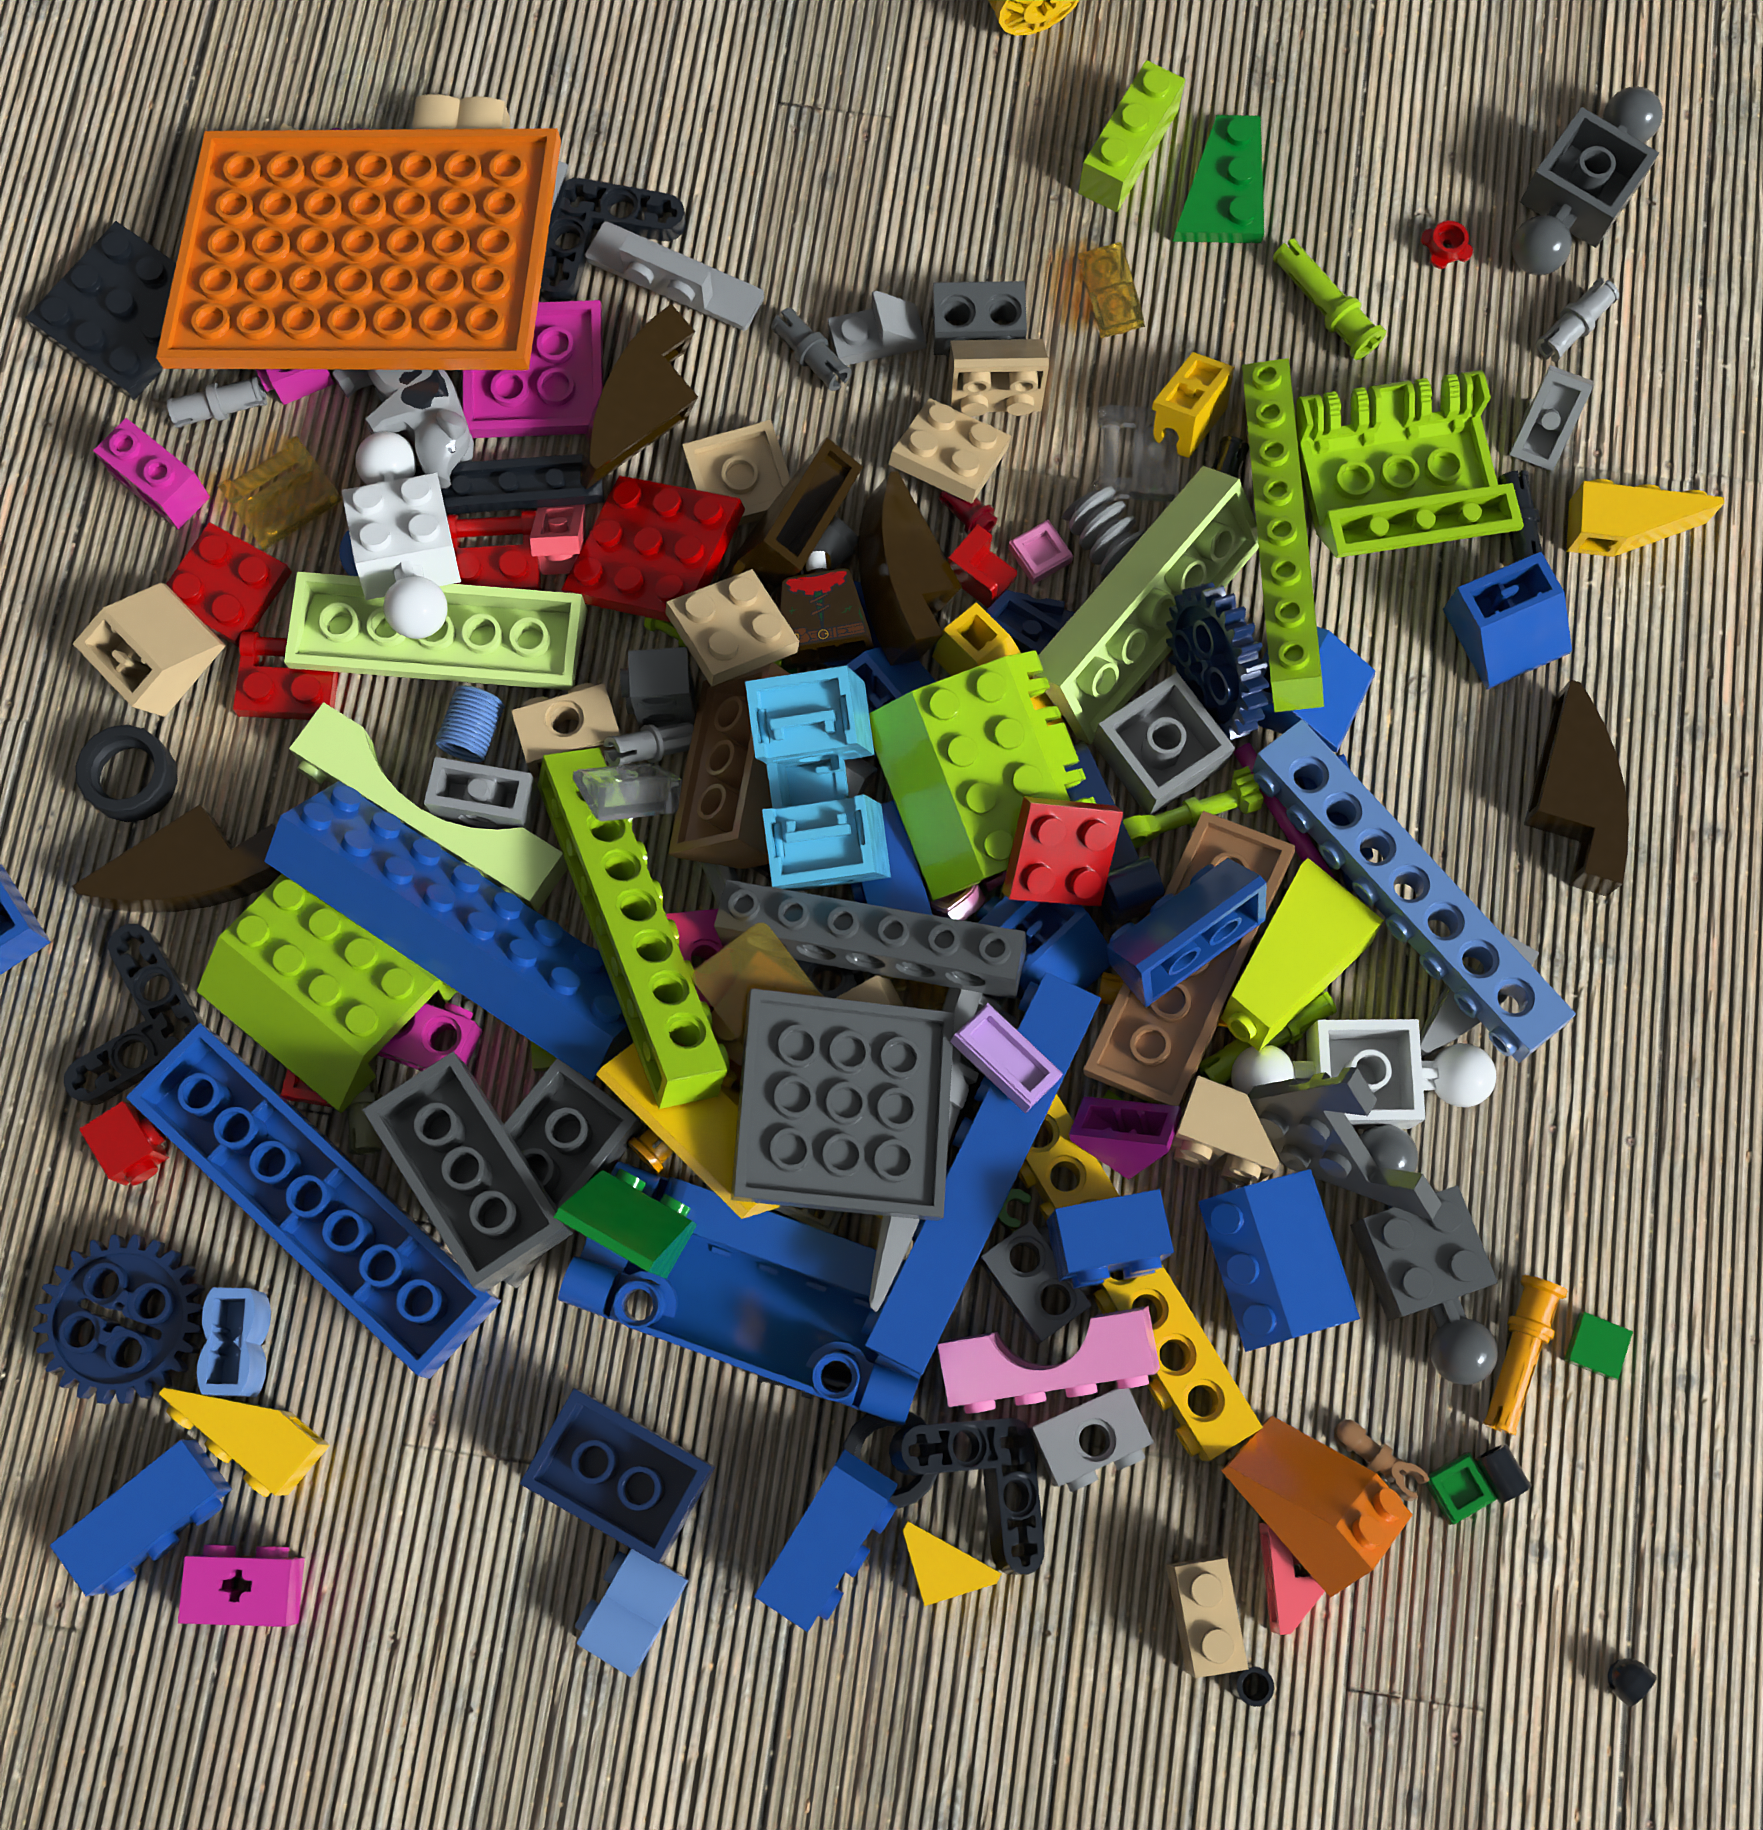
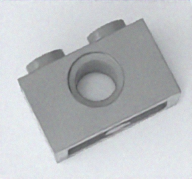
M435 757L424 804L432 815L455 824L495 830L523 827L531 832L540 791L531 773Z
M1116 1388L1029 1428L1054 1487L1067 1484L1070 1492L1099 1480L1095 1470L1114 1462L1118 1471L1145 1459L1142 1448L1154 1443L1129 1388ZM1088 1425L1100 1428L1106 1438L1105 1448L1097 1456L1086 1454L1079 1444L1080 1433Z

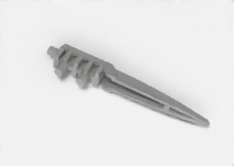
M949 987L941 1009L944 1012L954 1013L953 1036L987 1003L1013 1027H1015L1017 1022L1015 1016L1001 1010V1006L997 1004V1001L1003 998L1002 996ZM954 1045L952 1051L948 1143L959 1111L964 1107L969 1092V1085L976 1083L979 1073L983 1074ZM883 1216L869 1298L870 1307L875 1312L878 1311L883 1303L920 1219Z

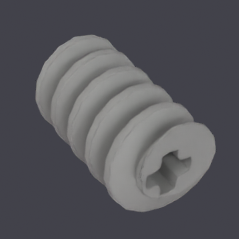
M1112 486L1100 491L1094 490L1072 503L1061 516L1064 521H1070V531L1074 535H1080L1079 544L1084 550H1091L1089 558L1095 565H1101L1100 574L1104 579L1145 533L1143 530L1132 535L1128 533L1135 525L1136 519L1133 516H1129L1119 520L1118 516L1125 510L1126 505L1123 501L1112 505L1108 504L1116 492Z

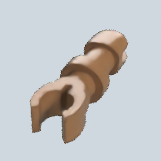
M1346 1419L1335 1426L1334 1438L1337 1443L1349 1453L1354 1451L1367 1461L1366 1468L1376 1473L1378 1471L1381 1472L1390 1483L1391 1489L1401 1499L1413 1501L1418 1498L1417 1492H1412L1406 1488L1403 1475L1414 1477L1418 1485L1425 1484L1429 1481V1478L1423 1469L1415 1464L1396 1459L1391 1455L1393 1452L1391 1447L1386 1443H1383L1381 1446L1365 1434L1367 1430L1353 1420Z

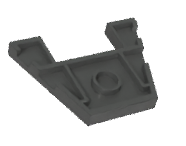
M1343 1068L1338 1077L1333 1078L1326 1072L1314 1074L1309 1082L1299 1084L1293 1078L1252 1088L1248 1098L1267 1137L1278 1152L1280 1161L1286 1167L1296 1172L1311 1169L1314 1178L1425 1219L1433 1220L1442 1203L1424 1174L1377 1166L1344 1114L1368 1116L1377 1102V1098L1358 1068Z

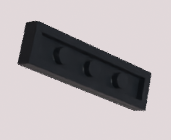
M582 454L458 463L450 474L451 485L447 488H441L446 515L605 503L603 478L587 490L580 483ZM417 466L414 477L425 475L422 467Z

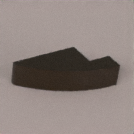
M672 303L649 320L629 342L614 364L592 412L584 439L580 483L586 490L687 419L698 399L697 394L670 364L685 353L695 333V330Z
M826 437L774 500L717 582L753 569L771 597L774 590L782 585L783 580L787 577H793L802 570L863 466Z
M892 471L867 499L863 509L858 539L860 582L866 608L877 639L890 666L918 661L944 635L933 614H937L962 588L899 472Z
M1570 680L1555 697L1524 825L1580 841L1569 886L1607 897L1623 884L1628 855L1629 817L1625 785L1617 753L1605 723L1582 684L1578 681Z
M199 804L72 885V887L80 897L94 907L139 913L179 912L211 907L244 898L268 888L282 874L264 862L276 826L273 823L233 848L216 820Z

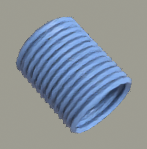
M460 685L455 688L456 691L453 693L452 701L449 703L450 705L446 711L447 714L444 716L445 718L439 729L440 731L437 733L435 743L441 750L454 757L470 762H482L485 760L484 757L487 755L489 743L492 742L491 739L493 734H495L494 730L497 729L496 726L498 721H500L505 706L498 697L487 691L473 686Z

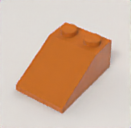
M1271 1416L1262 1424L1263 1428L1249 1438L1221 1471L1331 1598L1373 1571L1413 1514L1403 1504L1400 1496L1390 1489L1376 1472Z

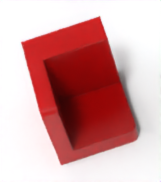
M977 524L948 557V562L962 589L989 608L1017 579V571L990 551L992 534Z

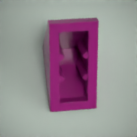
M1084 1096L1069 1132V1137L1077 1146L1129 1180L1169 1152L1182 1115L1181 1106Z

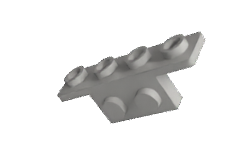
M610 222L602 224L585 254L587 262L742 331L748 329L765 298L764 291L754 285Z

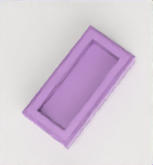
M989 1003L959 1029L950 1041L1024 1113L1041 1099L1063 1075Z

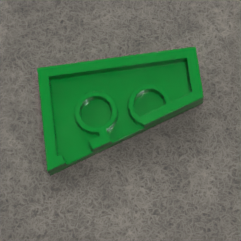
M1216 115L1172 242L1262 243L1264 237L1261 116Z

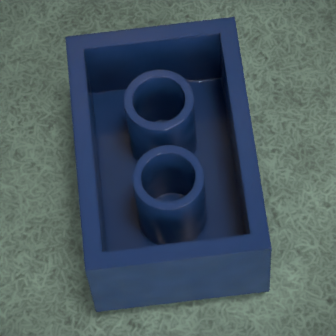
M573 1388L519 1484L659 1564L664 1562L715 1466L586 1392Z

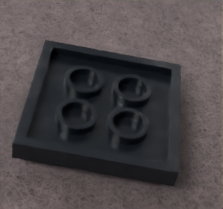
M115 221L25 319L33 329L134 401L163 370L156 356L176 263Z

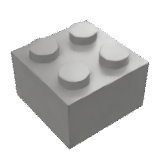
M1178 672L1100 722L1093 739L1095 747L1146 815H1154L1224 768L1235 749Z

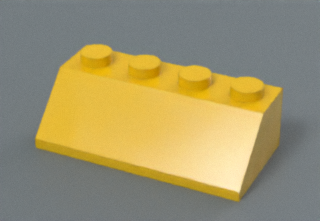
M634 1043L602 1066L596 1075L741 1219L781 1206L731 1200L740 1087L735 1083L737 1077L730 1068L729 1073L724 1077L718 1097L662 1109L658 1108ZM676 1043V1044H678V1045H680V1046H685V1047H687L686 1045H684V1044H682V1043Z

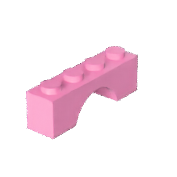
M1148 1306L1098 1314L1092 1317L1086 1338L1078 1352L1071 1359L1054 1365L1034 1364L1020 1358L1007 1347L998 1332L949 1339L937 1344L948 1407L964 1405L965 1414L995 1409V1400L1014 1397L1016 1406L1046 1401V1391L1065 1389L1066 1397L1089 1395L1098 1392L1096 1383L1116 1380L1118 1389L1144 1386L1149 1384L1148 1375L1155 1374L1160 1369Z

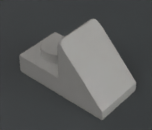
M872 291V309L828 318V330L835 355L845 365L926 348L927 345L916 304L879 291Z
M1549 365L1534 399H1530L1509 455L1553 471L1594 387V381Z

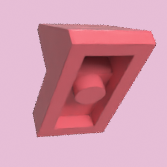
M585 504L538 508L530 535L532 556H538L540 572L543 575L569 574L586 541Z
M1266 1522L1259 1523L1270 1631L1279 1635H1288L1295 1630L1325 1591L1309 1573L1295 1574L1294 1565H1300V1562Z

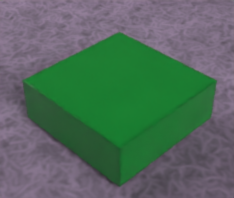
M1579 1313L1564 1361L1607 1379L1618 1380L1633 1331L1589 1313Z
M1470 1452L1461 1454L1427 1474L1429 1481L1425 1484L1449 1525L1460 1522L1497 1500Z

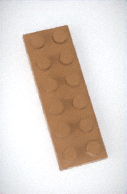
M1202 811L1164 896L1170 893L1176 896L1190 885L1192 877L1203 867L1210 864L1216 867L1222 861L1229 858L1259 874L1267 882V915L1294 855L1295 845ZM1263 923L1146 1008L1126 983L1123 982L1083 1068L1084 1075L1152 1104L1181 1106Z

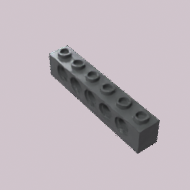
M727 879L714 925L723 947L757 952L759 950L772 956L1017 999L1026 954L1025 931Z

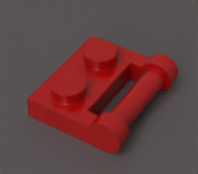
M537 510L522 511L520 516L459 519L457 514L447 515L461 582L454 584L541 591L538 556H532L530 535ZM523 534V544L461 548V538Z
M243 631L239 641L240 662L233 710L238 717L311 720L323 702L335 708L339 672L259 666L260 656L285 657L287 638L261 637L259 632Z

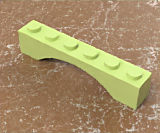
M324 702L289 748L300 762L297 770L313 782L321 785L324 780L332 784L340 781L346 786L356 789L361 796L385 812L395 815L403 824L424 838L436 842L441 849L465 865L475 868L483 877L504 891L514 894L536 912L539 911L568 869L563 852L523 827L501 830L470 828L444 821L417 807L399 793L387 779L379 763L374 743L365 729Z

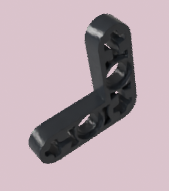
M583 178L566 180L561 185L551 212L540 287L542 297L548 302L571 301L576 296L586 263L585 254L590 247L594 229L599 230L604 222H610L647 239L658 241L677 239L686 228L685 211L682 202L676 196L668 193ZM577 197L585 198V201H581L578 207H571V203L576 202ZM601 199V201H600L601 212H596L595 207H598V208H599V202H598V200ZM618 202H627L634 207L632 213L623 218L613 216L609 213V210ZM642 207H647L648 211L644 212L645 220H642ZM664 212L672 213V217H668L666 223L658 222V218H662ZM565 233H573L580 237L579 243L570 249H562L555 244L557 238ZM558 262L562 263L565 280H560L558 286H551L550 281H554L558 275Z
M126 924L114 931L109 939L108 950L145 1021L69 1065L64 1074L63 1083L65 1090L72 1098L87 1105L104 1103L142 1081L182 1041L174 1036H169L175 1031V1028L170 1018L163 1012L172 1009L179 1020L185 1024L190 1023L184 1029L186 1036L199 1023L204 1025L200 1014L160 942L153 933L138 924ZM135 938L139 942H144L139 946V951L144 960L151 965L142 968L134 957L126 953L130 949L128 944L130 939ZM156 976L166 977L169 982V991L166 996L158 1001L147 1000L144 993L147 982ZM136 1042L144 1043L148 1051L145 1062L137 1068H127L123 1062L125 1049L130 1044ZM108 1058L112 1067L120 1073L119 1078H116V1076L109 1072L98 1077L95 1080L97 1088L93 1092L80 1088L86 1082L84 1074L87 1071L99 1075L111 1069L105 1063V1060Z
M1003 1418L905 1427L893 1435L889 1446V1455L896 1470L902 1474L913 1476L983 1469L990 1550L994 1564L1000 1571L1010 1575H1028L1035 1572L1041 1566L1044 1559L1045 1546L1034 1440L1032 1432L1026 1423L1020 1419ZM959 1431L969 1437L972 1445L971 1454L964 1462L955 1456L952 1448L953 1439ZM1002 1437H1012L1014 1442L1013 1448H1001L1000 1439ZM936 1443V1454L918 1457L909 1455V1445ZM1017 1465V1471L1002 1473V1466ZM1010 1481L1018 1485L1022 1495L1021 1503L1015 1511L1008 1509L1003 1499V1490ZM1022 1520L1023 1526L1008 1527L1007 1521ZM1023 1544L1024 1554L1012 1557L1011 1546Z

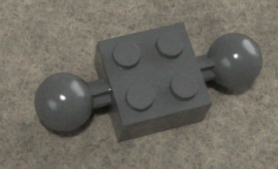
M1632 86L1620 90L1608 101L1604 109L1603 119L1583 107L1580 108L1535 171L1520 200L1521 204L1540 214L1525 221L1517 229L1513 237L1512 255L1520 269L1532 275H1547L1558 270L1566 262L1571 252V234L1597 248L1639 188L1659 155L1658 151L1644 144L1655 135L1662 122V105L1654 92L1640 86Z
M1382 1124L1368 1128L1359 1136L1377 1166L1409 1172L1416 1171L1418 1150L1413 1139L1404 1130L1393 1125ZM1456 1185L1435 1193L1442 1205L1433 1220L1425 1219L1388 1205V1210L1365 1217L1351 1224L1352 1233L1387 1321L1430 1308L1438 1328L1430 1342V1358L1437 1372L1446 1380L1459 1385H1472L1487 1378L1497 1362L1498 1349L1492 1333L1483 1324L1466 1317L1458 1297L1498 1283L1459 1186Z

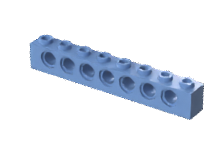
M1303 719L1257 754L1252 772L1254 773V780L1258 782L1261 791L1268 797L1272 798L1275 796L1287 809V817L1293 826L1302 833L1308 832L1320 845L1319 851L1324 860L1334 869L1341 868L1353 881L1352 887L1357 896L1369 906L1374 904L1387 918L1385 922L1390 932L1403 943L1408 941L1420 955V963L1426 972L1436 980L1442 979L1455 993L1454 1000L1459 1008L1471 1018L1477 1017L1490 1031L1488 1035L1492 1044L1503 1055L1508 1057L1512 1055L1520 1063L1562 1029L1576 1015L1572 1008ZM1308 777L1315 782L1317 788L1313 790L1302 789L1295 783L1294 779ZM1331 812L1342 813L1348 818L1350 824L1347 826L1335 825L1328 819L1327 814ZM1373 848L1382 855L1383 861L1374 863L1366 860L1362 856L1360 849ZM1406 884L1415 891L1417 898L1408 900L1400 897L1395 892L1394 885ZM1438 920L1446 924L1450 930V936L1440 937L1435 935L1430 930L1428 921ZM1472 957L1479 960L1484 967L1485 974L1476 975L1470 973L1464 967L1462 958ZM1504 994L1514 998L1518 1003L1519 1013H1510L1502 1009L1498 1003L1497 996Z

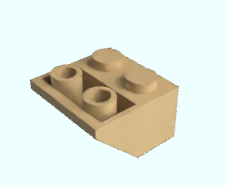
M1043 339L951 340L949 354L950 407L968 416H981L987 412H1008L1012 415L1022 416L1033 411H1041L1049 369V358Z
M164 583L156 584L103 607L73 642V645L132 707L164 717L226 646Z
M1197 1076L1191 1083L1181 1105L1182 1115L1169 1149L1175 1152L1173 1159L1193 1168L1201 1169L1204 1163L1222 1170L1221 1178L1236 1185L1247 1186L1251 1182H1261L1276 1171L1279 1159L1247 1094Z

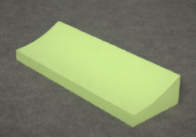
M1202 466L1038 655L1044 671L1032 678L1047 677L1050 688L1045 690V693L1058 706L1059 711L1078 739L1091 745L1098 724L1123 708L1171 652L1172 649L1166 643V639L1171 638L1172 633L1166 626V622L1173 620L1169 607L1176 605L1174 597L1182 594L1183 589L1213 582L1215 587L1223 585L1225 588L1259 548L1257 524L1238 478Z
M297 572L284 663L288 668L570 690L575 685L580 644L588 610L582 594L449 584L439 586L446 597L448 607L447 616L441 628L431 636L412 639L398 634L387 622L383 608L385 597L365 600L359 576Z

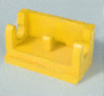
M1192 352L1153 401L1152 410L1156 411L1153 434L1156 442L1161 443L1167 434L1166 428H1171L1179 436V440L1176 443L1177 454L1190 458L1228 408L1235 367Z

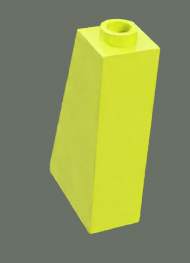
M1307 858L1298 869L1238 981L1221 1019L1227 1024L1230 1032L1236 1038L1243 1042H1248L1257 1051H1260L1372 944L1384 920Z

